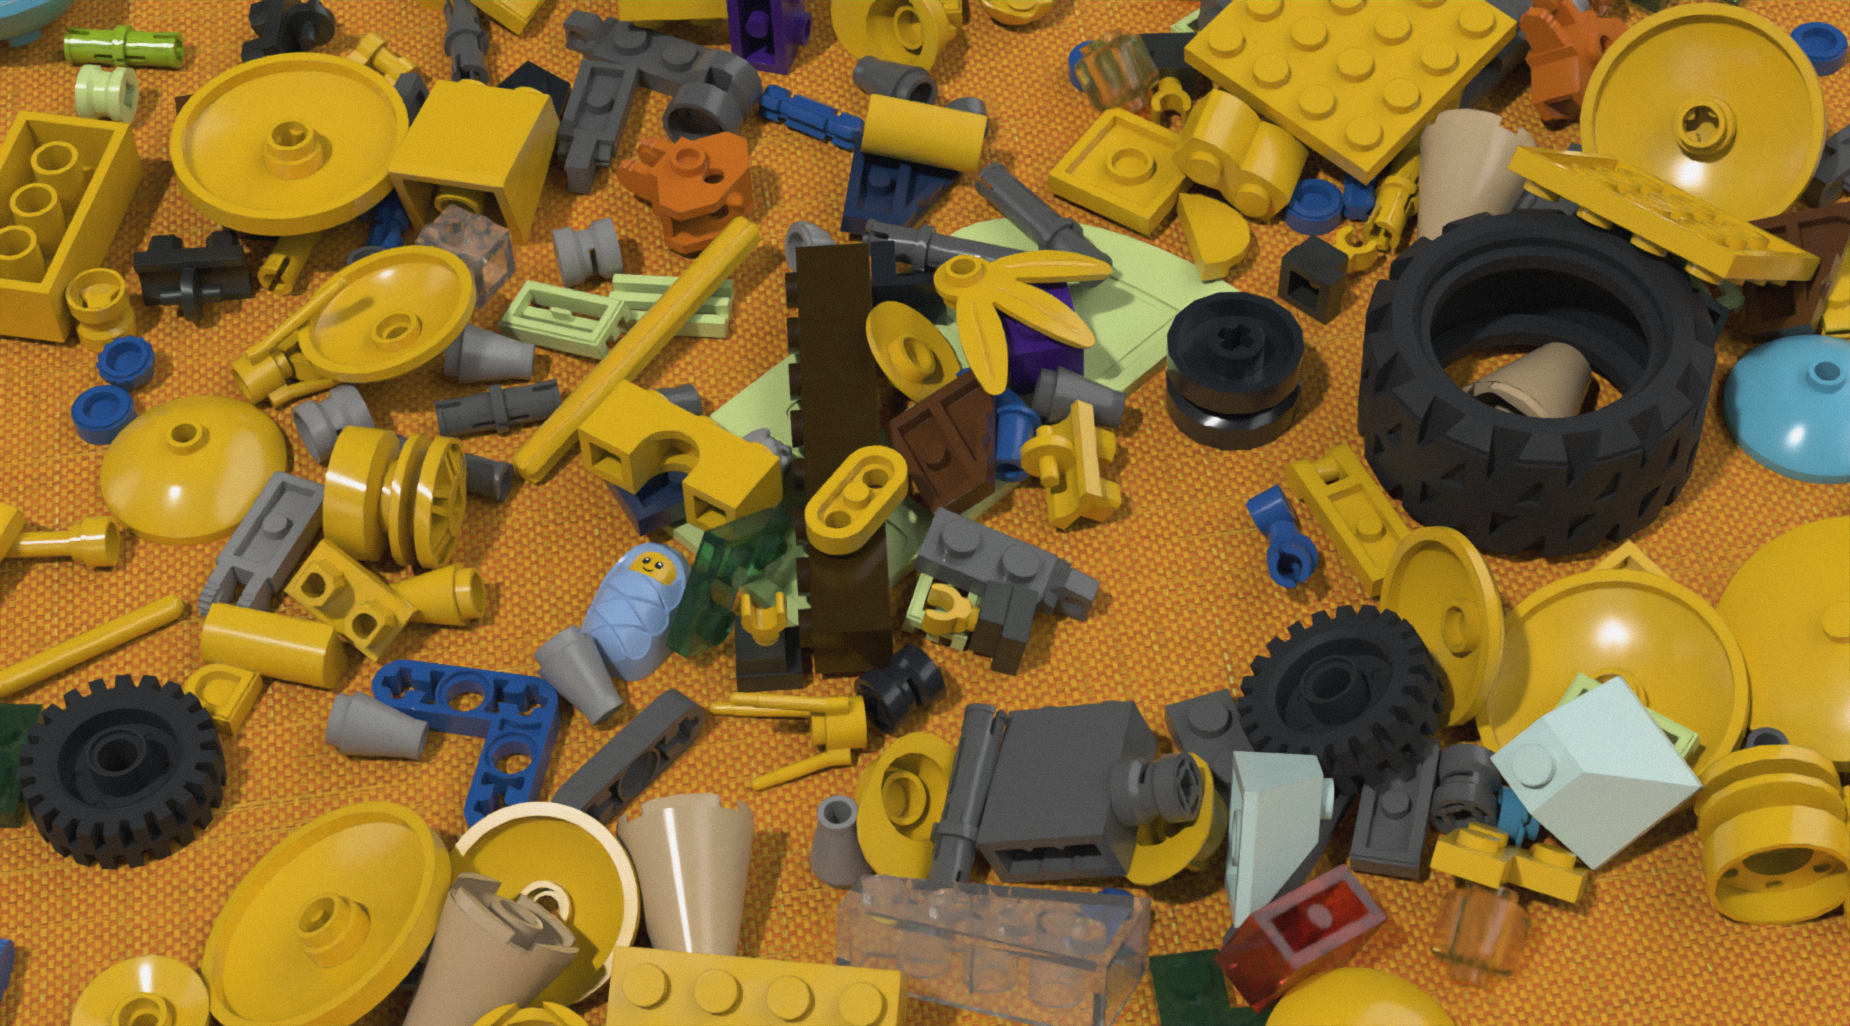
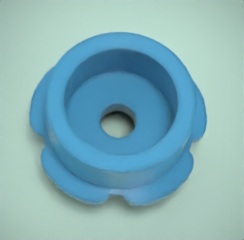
M1502 785L1497 797L1499 809L1496 828L1510 833L1508 842L1516 847H1521L1523 839L1535 841L1540 822L1527 811L1511 787Z

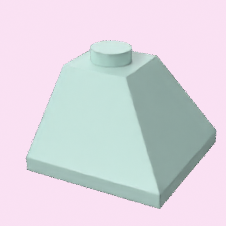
M1617 676L1543 715L1490 757L1527 811L1592 870L1600 869L1705 788L1622 676Z
M1233 751L1224 886L1234 928H1249L1318 843L1320 820H1331L1334 782L1333 778H1323V772L1317 755Z

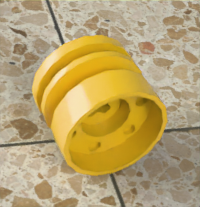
M346 426L339 434L331 453L325 479L323 497L324 538H328L355 560L380 561L390 544L391 554L397 565H414L418 560L422 568L439 569L447 566L457 544L466 505V459L464 447L460 439L437 436L432 442L428 434L412 433L401 450L400 441L394 430Z
M1790 744L1758 745L1731 752L1709 764L1698 776V779L1705 788L1692 797V803L1698 818L1696 824L1697 833L1704 845L1701 858L1707 894L1717 911L1735 921L1754 925H1788L1817 918L1839 907L1850 895V834L1844 823L1846 809L1841 798L1840 778L1831 760L1815 750Z

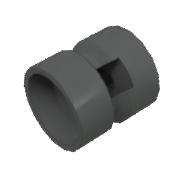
M721 49L706 50L698 55L685 76L682 86L678 88L662 116L663 128L669 139L675 144L681 136L689 140H695L726 131L738 135L763 92L762 80L756 69L742 57Z

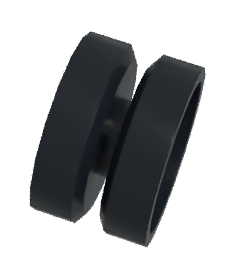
M1218 292L1194 300L1175 316L1167 333L1165 394L1167 413L1179 431L1198 444L1222 451L1251 450L1272 443L1292 427L1301 403L1304 340L1303 330L1290 311L1270 298L1252 293Z

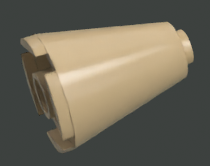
M1473 109L1446 110L1437 114L1436 121L1432 125H1429L1427 122L1420 139L1417 240L1425 236L1433 241L1442 235L1443 226L1447 223L1478 213L1488 212L1491 215L1511 213L1525 190L1523 186L1527 178L1507 169L1518 145L1539 148L1530 133L1519 126L1516 135L1500 127L1503 117L1491 112Z
M1553 342L1466 385L1462 390L1482 403L1505 412L1539 418H1564L1579 415L1591 383L1592 374L1589 363L1577 349L1565 343Z
M677 794L641 803L642 816L630 822L626 812L618 818L616 835L628 853L637 874L641 896V914L653 949L736 956L755 827L753 811L747 803L737 799L738 811L721 807V799L718 794Z
M473 872L459 873L449 889L437 930L432 938L402 1026H472L486 1013L502 1005L518 1002L519 1009L526 1008L572 963L579 950L577 947H571L576 940L575 936L556 916L526 895L521 894L518 900L514 902L495 894L502 882Z

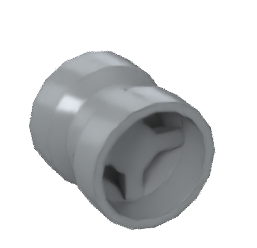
M610 217L592 221L587 229L579 231L571 227L551 231L554 252L564 288L581 285L589 276L599 274L607 279L613 277L614 274H624L620 247Z
M348 382L331 389L329 397L319 403L308 400L292 408V416L297 431L308 452L317 463L330 459L337 438L346 426L375 428L372 417L360 393L352 383Z

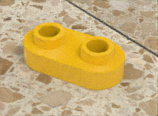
M879 445L867 446L854 451L810 499L805 508L806 534L809 542L819 551L831 555L849 554L860 549L907 495L908 469L903 456L894 449ZM873 485L883 486V487L877 488V489L869 488L870 486H873Z

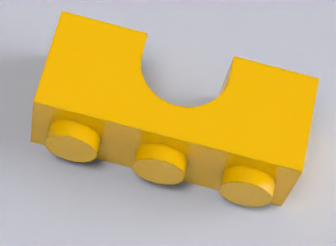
M622 379L578 427L585 470L634 495L648 480L658 474L669 471L687 473L688 475L682 481L687 522L738 549L742 547L783 499L780 457L774 455L770 449L761 443L748 442L728 432L707 416H697L671 403L658 391L652 389L645 390L625 379Z

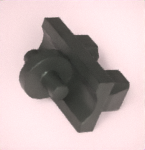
M263 0L253 3L250 7L249 20L251 28L259 38L243 42L241 59L245 63L271 55L309 52L316 46L324 45L330 42L335 34L336 19L334 14L324 7L319 0H308L307 3H302L300 0Z
M234 230L213 231L211 235L206 237L205 247L186 249L183 239L176 237L174 234L152 236L147 251L134 252L133 267L140 279L145 306L182 305L186 321L193 322L201 321L203 303L252 299L253 283L243 245H240L238 235Z

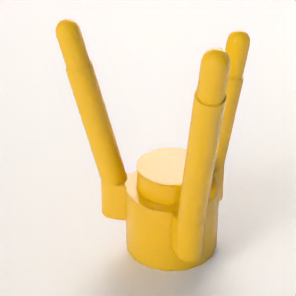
M338 277L266 338L245 350L244 355L228 364L234 381L252 405H256L267 398L276 409L293 398L346 383L326 378L317 381H302L287 386L285 380L293 376V371L283 354L285 344L298 334V328L348 285L346 277Z
M734 692L730 696L731 702L716 701L712 702L709 706L710 712L715 715L809 718L812 746L825 745L826 752L754 778L751 781V788L755 791L785 783L826 767L851 765L850 750L865 749L867 747L866 713L862 695L822 698Z

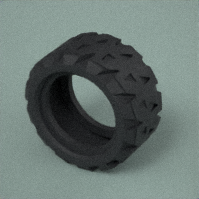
M1515 208L1513 213L1500 215L1482 212L1447 223L1443 226L1442 235L1433 241L1425 236L1420 237L1390 264L1389 280L1381 279L1378 281L1366 312L1358 396L1357 430L1359 436L1366 437L1364 456L1381 486L1386 491L1399 487L1403 493L1402 507L1404 510L1428 527L1445 526L1453 528L1463 534L1476 548L1509 556L1519 554L1523 550L1543 551V557L1547 558L1586 553L1595 549L1605 537L1614 543H1618L1653 523L1658 518L1663 506H1670L1676 501L1692 474L1717 360V354H1714L1715 328L1701 294L1692 292L1691 282L1685 271L1667 255L1666 257L1657 256L1632 244L1630 240L1633 233L1614 224L1611 230L1605 229L1582 218L1568 216L1558 209ZM1559 342L1577 349L1586 358L1588 363L1602 371L1614 382L1623 396L1601 409L1582 415L1564 418L1523 416L1493 408L1473 398L1458 387L1444 372V369L1458 359L1486 348L1507 345L1542 347L1548 343Z

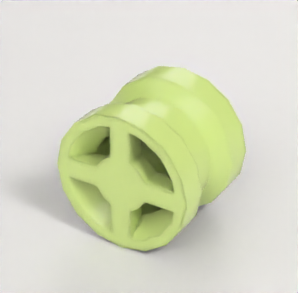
M84 64L79 71L75 86V105L78 116L97 120L101 117H110L114 122L131 123L135 117L139 99L138 79L134 69L117 67L113 72H105L100 65Z

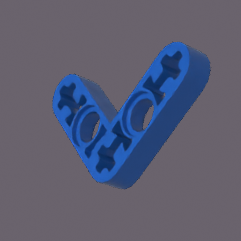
M396 660L384 665L377 671L372 679L371 688L375 699L415 719L429 722V731L486 738L464 807V817L468 830L484 817L497 811L499 806L498 794L505 796V807L519 803L537 802L559 732L562 715L558 694L546 680L535 676L415 660ZM404 687L414 688V690L406 691L402 699L393 698V696L401 695ZM464 692H476L484 697L483 702L477 708L470 711H457L449 706L454 697ZM504 698L505 703L499 702L500 712L498 713L497 699ZM428 700H436V703L434 705H430ZM530 704L541 705V707L534 708L530 716L520 715V713L528 711ZM511 753L525 754L532 759L527 768L515 774H506L495 768L501 758Z

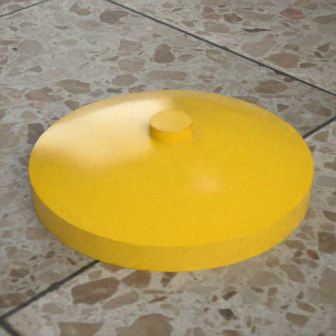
M1711 2L1689 3L1661 10L1644 18L1624 32L1608 48L1593 71L1584 94L1580 116L1582 152L1614 155L1745 221L1785 214L1798 201L1818 168L1825 146L1827 131V110L1821 82L1814 66L1798 43L1783 29L1755 12L1733 5Z
M314 52L283 53L254 59L237 65L214 77L197 90L182 107L174 122L170 136V154L175 177L183 195L194 208L207 218L225 227L250 234L265 236L302 235L346 223L374 207L393 190L394 185L387 171L390 161L410 128L406 106L398 91L386 78L368 66L331 54Z
M1840 516L1801 525L1783 533L1764 545L1733 576L1722 594L1716 611L1732 631L1744 658L1750 693V709L1746 733L1750 735L1751 732L1761 727L1775 728L1787 737L1790 745L1815 750L1831 760L1837 772L1849 773L1850 516Z
M1631 569L1591 570L1573 574L1543 586L1516 605L1504 618V648L1498 678L1488 699L1475 715L1484 748L1497 753L1543 715L1555 710L1580 672L1601 684L1617 676H1622L1645 707L1699 734L1700 745L1695 753H1690L1685 760L1697 777L1709 764L1731 752L1739 751L1746 733L1750 709L1749 682L1743 655L1736 638L1719 613L1704 599L1683 585L1663 576ZM1503 777V779H1502L1503 782H1504L1508 787H1510L1509 784L1507 783V781H1506V780L1504 779V777ZM1690 798L1688 801L1682 804L1679 808L1673 811L1666 818L1673 816L1683 811L1687 807L1691 806L1693 804L1692 798Z
M368 801L344 806L328 812L305 824L283 839L248 872L235 888L210 932L202 960L201 979L209 993V1011L223 1026H349L383 1001L409 974L423 955L437 930L451 884L450 859L441 838L410 808L394 802Z

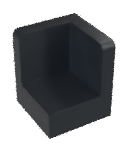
M895 241L870 242L873 309L882 302L895 301L915 309L933 325L947 324L946 304L943 298L936 292L934 286L935 272L896 274Z

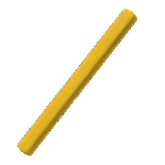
M743 216L733 218L523 444L511 459L514 471L520 477L532 484L540 482L579 440L578 427L622 379L632 382L761 241L759 228L754 222H749Z

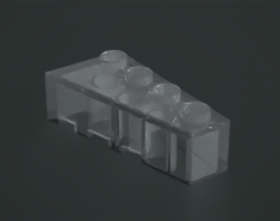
M863 874L836 907V965L910 973L908 997L1030 1025L1113 1026L1147 971L1151 898L895 877L886 874Z

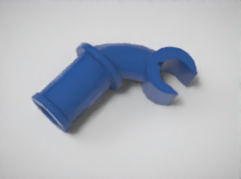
M969 367L959 371L958 373H956V376L959 377L971 368ZM1007 387L1002 394L996 395L995 478L1004 482H1020L1029 475L1021 467L1020 448L1025 442L1036 436V430L1041 426V418L1015 392Z
M1277 484L1247 500L1246 506L1263 536L1268 537L1270 546L1267 550V564L1271 578L1282 587L1293 588L1297 587L1296 583H1304L1313 574L1318 563V552L1311 539L1301 534L1294 523L1296 517L1282 489Z

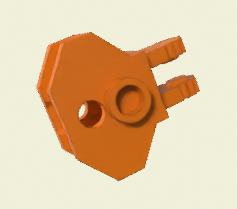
M1533 0L1531 4L1534 7L1530 6L1519 20L1521 32L1525 33L1524 37L1531 46L1525 61L1531 69L1532 104L1544 122L1569 120L1575 118L1578 111L1582 108L1587 85L1598 62L1608 48L1627 31V28L1619 17L1598 18L1593 9L1579 12L1572 0Z
M728 131L695 140H689L681 136L675 144L662 139L658 140L657 137L654 138L651 135L649 137L646 136L639 143V147L636 150L641 162L638 163L635 159L625 158L617 166L618 169L614 173L620 185L624 186V189H628L630 192L633 191L637 196L651 201L653 214L662 220L665 246L682 254L706 249L733 218L737 216L745 218L754 208L747 139ZM718 210L728 213L721 219H712V213Z

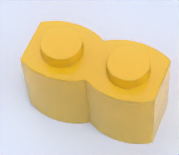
M1213 88L1192 108L1171 159L1194 182L1220 190L1224 198L1242 214L1268 222L1290 202L1309 152L1296 137L1285 129L1272 123L1261 121L1256 112L1245 102L1232 94Z

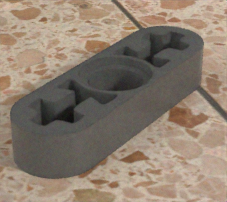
M669 689L663 692L557 790L551 803L575 808L606 826L693 744L704 725V708L677 689Z

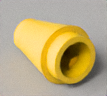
M457 562L401 580L399 583L388 584L391 589L418 609L409 621L412 623L468 626L471 619L482 618L485 613V587L482 575L477 567L465 568L462 563Z

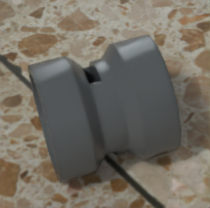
M1456 744L1444 748L1440 752L1436 783L1438 788L1432 795L1430 822L1441 833L1448 834L1456 828H1468L1470 821L1496 827L1499 803L1495 795L1500 791L1503 776L1490 759L1495 754L1492 750L1479 745Z
M1188 752L1162 754L1157 762L1152 763L1144 757L1118 759L1113 765L1109 785L1110 799L1114 814L1119 823L1124 827L1150 825L1156 817H1163L1169 823L1194 821L1198 817L1202 806V781L1198 766Z

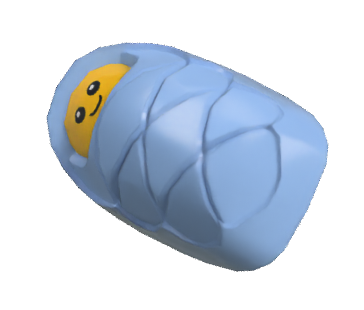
M647 542L637 545L614 565L602 581L587 611L581 632L584 636L592 635L611 677L623 681H638L646 678L669 657L687 634L696 616L699 603L694 573L685 556L667 544Z

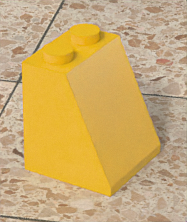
M438 79L390 161L387 171L413 229L526 246L560 127L550 95L543 94L530 87H517L512 90L490 87L473 79H462L459 82Z

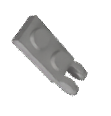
M281 471L274 472L215 560L217 567L208 578L207 584L204 585L203 590L200 592V598H198L199 604L197 607H199L198 612H200L201 616H207L212 603L230 604L234 597L237 582L247 586L243 590L242 596H239L236 606L268 611L272 593L277 594L323 523L325 485Z

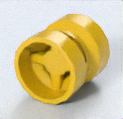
M93 268L83 271L72 278L66 287L65 296L71 315L75 317L74 324L80 343L85 348L95 352H103L104 346L113 342L118 337L123 338L128 335L135 337L138 328L133 308L128 303L129 295L124 279L117 271L108 268Z

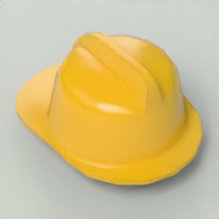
M832 0L830 5L831 24L838 41L849 54L859 60L864 56L872 55L880 60L922 67L929 73L935 66L937 57L946 47L947 42L957 35L958 28L949 23L946 9L940 0Z
M911 732L895 739L881 757L873 760L863 770L855 788V803L858 806L856 815L857 838L865 860L878 876L894 885L911 886L924 880L929 874L935 845L930 841L932 826L935 822L940 823L956 754L948 742L932 733Z
M1195 753L1189 754L1194 758L1198 766L1202 781L1203 795L1200 813L1194 821L1169 823L1163 817H1156L1150 825L1139 826L1129 873L1124 875L1135 885L1150 886L1165 881L1182 869H1189L1193 872L1202 870L1207 867L1211 857L1223 843L1228 831V810L1223 798L1214 787V780L1208 763Z

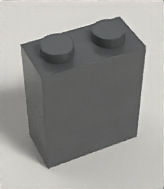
M1105 701L1098 704L1063 707L1045 706L1040 709L1009 711L976 840L977 846L1002 883L1128 875L1139 826L1124 827L1115 816L1110 799V774L1113 765L1118 759L1144 757L1152 763L1158 742L1134 701Z

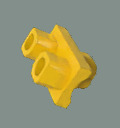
M1076 400L1071 405V413L1065 420L1051 426H1040L1036 430V437L1025 442L1020 448L1021 467L1028 474L1040 477L1041 485L1046 487L1049 525L1063 530L1080 516L1103 522L1122 503L1120 484L1104 479L1099 474L1113 461L1116 453L1115 433L1096 427L1093 405L1080 400Z
M328 538L322 539L283 590L326 624H332L339 635L375 663L382 659L395 638L418 611L417 608L382 582L380 577L372 571H368Z

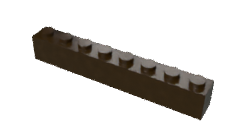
M869 243L796 247L797 272L785 273L787 309H798V317L787 318L789 354H800V363L788 364L791 401L802 400V410H790L792 447H804V458H792L794 496H806V506L810 499L854 451L867 446H881L876 359L870 349L866 335V320L872 310ZM873 485V486H870L869 488L877 489V488H881V487H883V486ZM794 507L796 546L808 545L809 556L796 558L798 597L810 596L811 608L798 609L800 648H813L815 674L869 671L872 668L884 669L889 665L890 657L893 655L885 521L860 549L849 554L831 555L819 551L809 542L805 524L806 507Z

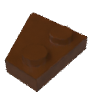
M1850 201L1747 221L1821 258L1811 281L1788 280L1785 286L1766 281L1764 286H1760L1745 280L1742 287L1743 296L1745 297L1747 331L1753 344L1782 337L1815 333L1850 244Z
M971 369L881 426L895 451L900 453L905 459L908 473L933 516H935L938 507L960 515L995 493L996 395L987 394L983 390Z

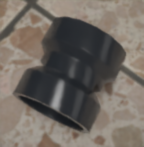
M908 644L890 657L889 665L884 669L872 668L854 681L856 696L862 695L866 715L878 729L889 735L894 734L911 721V713L917 709L929 710L942 701L947 694L946 685L939 669L932 659L914 644Z

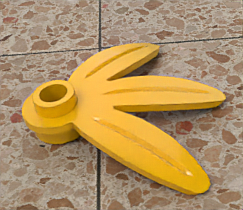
M1028 251L1005 256L993 262L964 254L955 256L938 267L934 274V286L936 292L943 298L944 303L949 308L956 310L961 346L972 373L987 394L999 395L1005 391L1007 386L1008 351L1002 323L995 308L1057 341L1078 349H1086L1095 344L1096 338L1085 322L1072 309L1053 295L1026 283L1103 280L1113 272V269L1104 261L1068 251Z

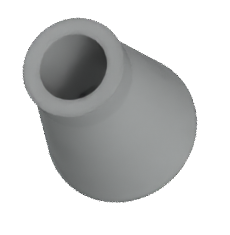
M467 323L457 340L446 350L444 376L459 377V384L508 379L531 380L535 344L520 342Z
M577 625L570 626L556 634L534 653V658L541 666L537 673L587 718L592 727L601 724L624 706L625 703L614 687L592 635L584 636Z
M358 690L353 696L339 693L333 703L328 719L325 743L339 747L340 755L406 757L419 761L426 744L429 722L415 719Z
M844 795L830 796L818 806V821L809 854V863L814 874L826 885L843 890L859 886L873 871V868L865 860L857 838L856 815L858 806L854 800Z

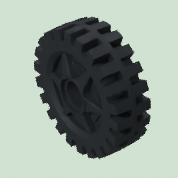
M1364 604L1358 614L1351 605L1338 606L1334 619H1330L1325 610L1311 614L1313 626L1304 629L1301 622L1297 621L1287 627L1291 638L1286 642L1275 636L1266 645L1271 655L1270 658L1257 655L1250 664L1254 676L1243 677L1240 689L1244 696L1239 697L1237 700V710L1241 715L1239 718L1241 727L1255 752L1317 755L1323 772V778H1333L1334 788L1336 785L1343 796L1358 793V780L1365 779L1370 788L1383 783L1384 780L1380 771L1386 767H1389L1396 775L1405 769L1408 765L1403 754L1409 752L1418 757L1427 747L1422 734L1435 735L1440 725L1436 714L1444 713L1445 700L1442 692H1445L1443 680L1432 655L1414 627L1405 618L1401 620L1396 612L1385 609L1380 613L1376 606Z
M126 674L116 675L115 688L107 689L103 678L88 682L91 694L83 697L76 688L63 695L66 708L62 710L53 703L42 712L45 725L35 722L32 724L27 732L29 744H22L19 753L21 767H18V778L28 811L46 843L51 842L54 850L65 858L71 853L78 864L90 867L96 857L102 869L117 870L120 856H125L129 867L135 868L145 865L144 852L153 850L158 861L172 855L169 842L173 839L183 848L195 839L192 824L204 830L213 820L210 807H220L224 797L222 786H226L227 781L225 759L219 736L207 709L202 708L200 700L191 692L184 695L181 685L170 680L161 687L158 678L149 675L142 676L138 687L135 686L131 675Z

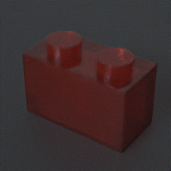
M1342 864L1252 912L1213 959L1257 1015L1277 1004L1291 988L1306 978L1322 971L1340 968L1349 963L1386 922L1388 917L1348 867Z

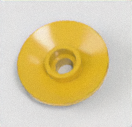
M886 301L878 304L868 314L866 335L870 349L879 364L881 374L893 387L898 388L906 396L918 403L957 378L956 373L961 371L954 351L941 332L921 313L905 304Z
M159 955L134 957L111 966L89 983L74 1006L70 1026H209L211 1018L209 993L196 971L182 961Z

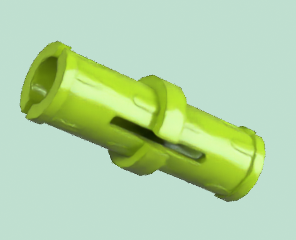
M117 25L115 30L68 27V33H65L64 55L68 63H104L114 65L115 68H131V66L143 65L180 68L181 62L184 60V38L181 32H144L134 30L131 25Z

